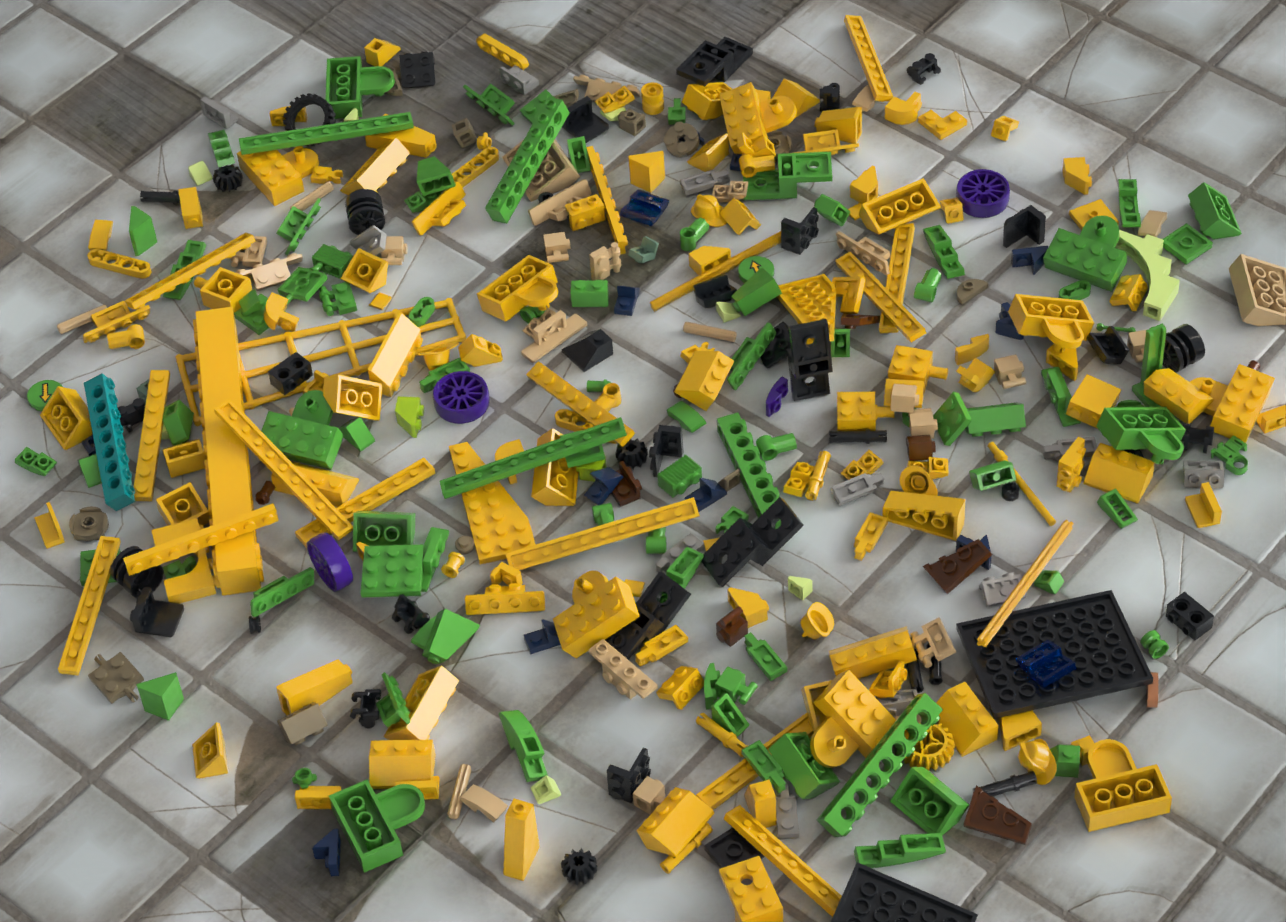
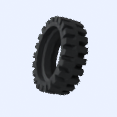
M308 93L307 96L302 94L300 95L301 98H294L295 102L291 101L289 103L291 106L285 109L287 113H284L283 116L285 118L283 120L285 130H296L295 119L299 111L308 105L315 104L320 106L325 114L323 125L336 123L334 118L336 115L332 106L322 97L316 94L312 95L311 93Z

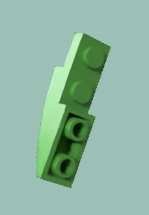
M519 710L500 712L499 717L511 750H516L526 782L539 781L544 776H548L542 760L545 753L530 722Z

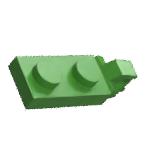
M459 357L430 371L425 379L419 381L420 389L423 393L432 391L436 383L445 375L457 371L470 372V368Z
M751 632L744 636V643L747 646L746 651L770 681L787 672V666L765 640L760 639L758 641Z
M760 740L742 749V755L763 781L770 780L771 785L778 793L786 789V782L782 779L784 774L781 766Z

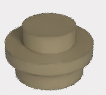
M461 536L455 541V548L461 554L470 553L475 546L474 540L470 536Z

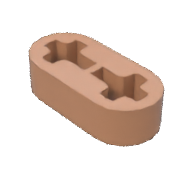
M1151 672L1153 684L1146 685V706L1157 708L1158 673Z

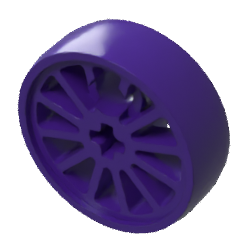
M987 169L970 171L960 178L956 187V197L962 203L964 213L977 218H989L1002 213L1006 209L1010 199V187L1006 178L1000 173Z
M457 371L447 374L436 383L433 390V402L436 412L442 419L451 423L464 424L475 421L487 411L489 406L488 386L482 377L472 372Z
M324 532L307 542V551L313 566L330 590L333 592L340 591L353 582L350 565L340 546L331 535Z

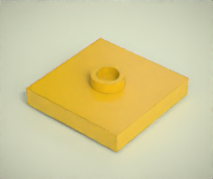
M1101 199L1069 211V216L1081 231L1086 222L1096 216L1111 217L1119 226L1118 219Z

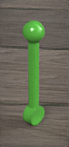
M1098 323L1096 327L1098 331L1107 330L1108 326H1104L1102 323ZM1114 327L1116 331L1136 332L1134 327Z

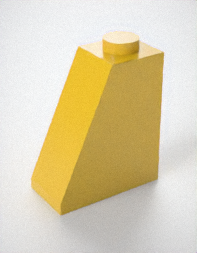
M862 107L822 111L820 117L816 118L814 126L817 132L838 129L839 141L856 144L862 134Z
M1033 710L999 718L1004 751L1018 746L1021 742L1025 743L1041 736L1042 723Z
M770 780L750 784L744 794L750 814L765 828L776 826V796Z

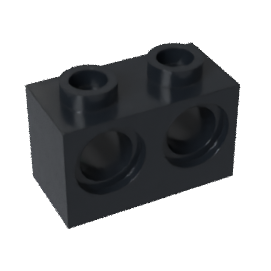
M295 352L268 371L270 384L286 395L313 376L311 363L298 352Z
M1185 591L1167 604V619L1193 640H1197L1212 628L1214 615Z

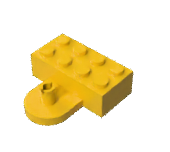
M751 82L719 94L730 147L734 154H742L737 147V135L743 132L752 142L762 135L768 138L767 133L787 126L796 116L797 109L792 99L786 96H777L760 102L758 93Z
M296 146L292 151L284 155L278 150L242 155L241 151L237 153L240 169L274 206L304 192L302 178L312 174L314 167L319 166L316 152L303 148V146Z
M528 255L478 292L477 297L483 312L506 322L525 306L538 307L540 311L547 310L550 307L549 303L558 295L556 285L558 281L552 264Z
M1015 294L1008 311L1018 334L1048 337L1055 343L1053 349L1056 352H1060L1061 349V353L1065 351V348H1078L1082 341H1087V336L1094 325L1093 319L1081 300Z
M1239 364L1229 385L1205 377L1195 378L1190 383L1214 399L1203 411L1213 416L1210 426L1214 427V433L1229 439L1234 435L1246 443L1269 396L1275 378Z
M588 571L574 581L572 590L574 605L554 617L553 622L562 650L577 659L599 641L607 639L640 616L629 585L618 577L608 581L607 577L600 572Z
M850 670L838 674L813 702L827 719L812 735L810 741L811 753L820 765L827 768H834L844 764L856 750L867 758L896 721Z
M1100 740L1090 747L1087 762L1094 779L1076 783L1074 796L1088 832L1170 813L1172 797L1157 764L1137 769L1127 747L1116 740Z

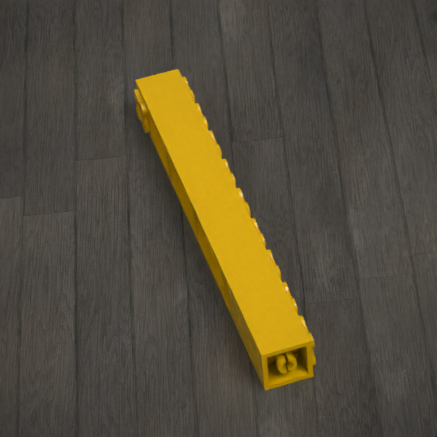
M232 307L195 311L196 319H193L210 526L254 510L248 447L214 413V408L230 398L245 414L238 336ZM256 529L212 546L213 572L217 589L221 588L222 596L254 592L261 588V582H264L260 546L257 543Z

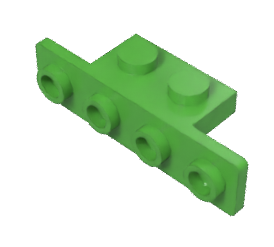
M491 83L481 95L477 94L467 85L463 86L467 91L465 94L470 99L474 100L476 98V102L482 108L488 107L487 111L493 116L498 115V119L505 125L507 123L512 126L515 124L506 115L515 102Z
M317 199L309 214L292 206L276 233L291 242L285 255L288 256L290 251L294 252L299 244L297 242L298 238L302 240L306 233L304 228L310 227L314 220L312 215L316 216L321 208L319 206L321 199Z
M766 323L755 340L746 337L731 358L734 360V363L730 369L732 373L727 378V381L732 389H738L760 356L763 355L767 346L774 339L776 331L771 323Z
M1053 367L1041 370L1045 388L1050 394L1051 403L1055 406L1062 426L1080 424L1081 421L1066 415L1072 397L1060 368Z
M435 527L430 528L424 543L421 592H427L434 572L439 565L441 554L445 550L449 530Z
M309 567L289 579L282 576L253 592L254 598L250 601L251 615L256 617L313 585L314 569Z
M384 672L381 675L389 694L376 703L381 719L387 728L399 722L401 718L406 724H409L411 722L408 716L410 711L405 706L407 703L401 696L403 693L398 687L399 683L393 676L389 677Z

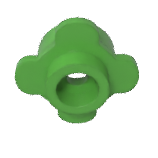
M308 768L297 770L292 778V782L300 785L302 789L308 788L311 782L317 780L316 774H312Z

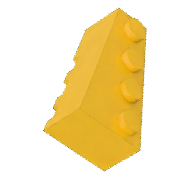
M890 491L883 505L882 516L888 518V522L956 541L964 526L966 499Z

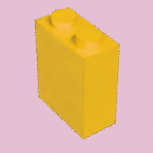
M1086 374L1069 402L1066 415L1097 428L1096 425L1104 408L1115 407L1122 389Z

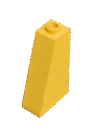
M416 126L406 130L365 136L366 146L369 148L378 149L387 142L397 138L410 152L409 155L427 158L437 148L435 135Z
M337 659L278 685L276 689L282 711L287 716L312 702L318 703L320 706L353 683L351 677L352 670L347 664H343Z
M513 798L505 815L503 874L524 881L540 846L534 804Z

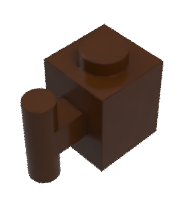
M930 435L907 436L906 446L909 461L928 460L929 457H933L932 453L936 452L935 441L931 440Z
M740 606L716 623L717 638L730 647L748 634V621L740 616L743 613Z

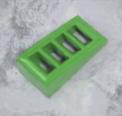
M1116 488L1099 497L1097 503L1100 508L1121 529L1138 520ZM1127 516L1129 519L1123 522L1122 518Z

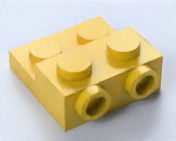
M1079 436L1058 462L1057 487L1069 493L1074 487L1079 486L1082 480L1080 473L1085 464V461H1083L1086 448H1084L1085 439Z

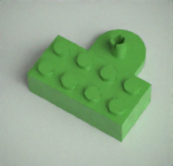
M361 56L327 59L325 100L334 109L335 119L345 118L353 108H357L358 116L362 117L363 95L374 94L380 97L394 86V74L389 68L383 66L362 67Z
M1108 216L1093 217L1086 222L1080 235L1058 228L1043 257L1045 268L1077 280L1088 281L1091 285L1112 292L1127 264L1126 251L1115 248L1120 237L1117 222Z
M319 390L304 393L298 399L292 416L268 411L261 430L289 460L332 470L344 436L338 427L329 425L333 411L325 400L323 392Z
M1167 407L1104 408L1096 425L1114 449H1148L1153 453L1151 457L1152 462L1156 464H1163L1164 459H1179L1184 450L1181 440L1186 429Z
M368 779L329 795L332 811L364 873L403 856L401 842L395 829L417 820L425 809L423 793L417 787L409 784H400L375 795Z

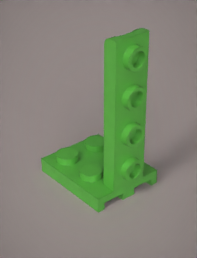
M1163 323L1146 330L1140 383L1132 386V392L1147 407H1161L1144 395V381L1154 371L1162 369L1166 339V327Z

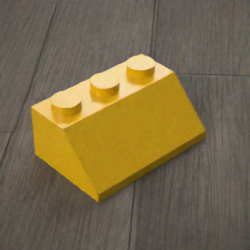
M695 351L674 392L707 411L715 401L734 360L719 351Z
M1169 368L1154 371L1144 381V395L1161 407H1167L1175 417L1184 423H1192L1214 401L1212 397Z
M341 375L324 377L323 396L334 413L380 421L381 383Z
M58 386L40 416L62 448L67 450L82 443L93 433L88 407L77 391Z
M1100 442L1092 456L1083 484L1104 492H1109L1116 488L1123 499L1138 504L1153 478L1155 463L1132 453L1116 450L1112 446Z
M966 682L948 689L936 702L943 709L939 714L940 719L937 724L942 723L943 728H948L949 733L953 736L955 748L962 757L998 740V724Z
M433 740L371 741L369 783L372 789H389L395 786V782L433 780L436 758Z
M675 787L636 831L647 849L677 857L713 816L714 811L691 791Z

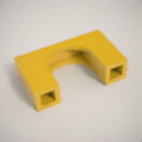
M196 518L151 531L154 544L157 546L204 529V527L199 525ZM209 547L194 552L198 557V562L192 571L185 575L164 580L169 602L180 604L216 594V580L214 575L211 574L213 562L212 558H207L206 554L210 552Z

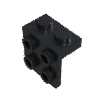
M433 52L399 55L403 88L435 85V58Z
M588 96L567 108L570 113L562 126L563 129L575 138L584 136L585 143L609 129V124L592 112V100Z
M1029 205L1014 216L1007 218L1004 222L1003 246L1007 248L1025 236L1031 238L1038 245L1042 244L1045 240L1046 216L1032 205Z
M813 207L801 223L784 217L781 221V248L801 255L804 249L809 247L811 240L816 238L819 232V228H817L819 219L817 208Z
M784 321L774 327L776 335L765 349L763 355L760 356L766 368H770L786 357L787 349L791 348L789 326Z
M659 425L658 432H654V446H651L649 450V458H652L650 470H653V477H657L663 456L683 457L682 427Z
M143 587L141 594L137 596L136 607L131 611L130 621L133 623L136 633L173 637L183 614L184 606L179 603L157 601L154 599L152 589Z
M642 748L630 771L611 764L609 765L607 781L610 796L617 800L633 802V792L651 774L648 749Z

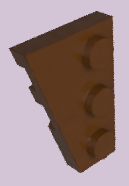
M843 314L841 316V325H845L847 329H856L857 326L880 323V316Z
M977 539L957 549L956 553L947 557L944 555L939 558V561L931 565L928 563L923 567L941 588L949 594L993 554Z
M976 785L963 825L969 829L1026 845L1032 823L1001 804L996 798L988 795Z

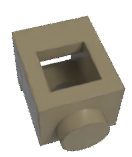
M628 109L626 112L621 111L618 116L619 128L633 136H636L646 127L644 113L639 114Z
M467 118L452 124L454 136L461 148L477 142L473 127Z

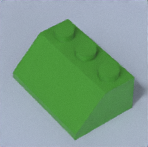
M1205 182L1188 194L1189 204L1196 214L1194 217L1199 222V229L1203 235H1208L1213 239H1221L1242 234L1225 195Z
M1014 402L966 408L972 421L965 430L966 433L972 434V437L983 436V432L989 431L991 434H1001L1002 430L1009 429L1010 432L1021 431V427H1026L1024 404Z
M354 512L353 552H358L356 546L358 542L368 546L413 545L416 513Z
M806 732L785 733L768 750L781 766L785 778L792 783L796 794L800 798H815L840 783V780L831 768L820 765L814 759L810 750L811 738Z
M911 767L890 800L891 803L928 834L941 833L942 836L960 821L969 807L965 800L925 767Z

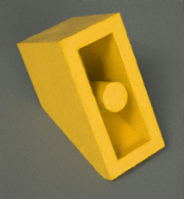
M196 187L178 189L185 229L203 227L202 210Z
M702 246L689 253V266L700 275L730 259L731 250L723 247Z
M1053 345L1050 346L1046 353V363L1052 367H1059L1061 373L1073 381L1077 380L1078 361L1076 348H1065V351L1061 353V349L1060 352H1056L1053 349Z
M732 587L727 589L729 604L733 610L738 606L742 608L743 613L740 616L748 621V628L768 620L767 611H769V606L765 600L761 599L758 593Z

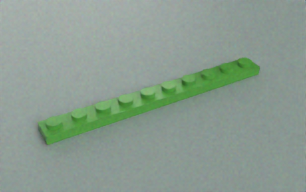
M406 112L239 138L241 154L245 155L414 128L411 113Z
M620 417L440 480L442 494L447 499L624 437L627 433L623 420Z

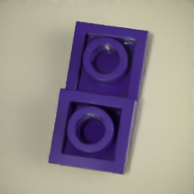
M783 376L773 385L767 396L766 416L768 417L780 410L782 405L781 398H784L788 393V379Z

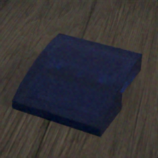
M638 189L630 196L629 203L621 209L620 216L652 226L667 208L669 200Z
M1049 640L1016 658L1019 666L1043 688L1076 669L1075 662L1064 656L1061 647Z

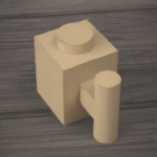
M565 232L544 234L547 262L569 261L567 250L571 249L570 240L565 237Z
M403 236L386 237L385 250L381 252V259L387 261L388 265H402V262H404V254L408 253L407 243H404Z
M1146 330L1128 333L1127 347L1132 359H1135L1136 363L1143 362Z
M1016 354L994 359V374L1003 389L1026 384L1025 377H1022L1024 366L1022 361L1018 360Z
M894 384L891 395V411L914 413L915 406L919 405V394H916L917 386Z
M931 408L914 409V413H908L911 436L930 435L931 439H934V431H938L937 419H933Z
M648 776L633 792L634 806L650 815L665 799V786L659 780Z

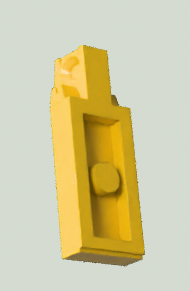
M869 513L855 537V559L862 561L866 552L870 553L874 549L888 524V518Z
M674 625L645 642L644 646L640 649L641 651L635 654V662L640 667L649 663V661L651 663L686 644L688 637L677 625Z

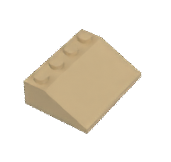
M556 139L525 191L531 202L537 200L539 195L544 192L553 194L566 189L580 178V175ZM523 140L502 157L508 167Z
M1240 254L1228 269L1242 322L1255 326L1286 325V268Z

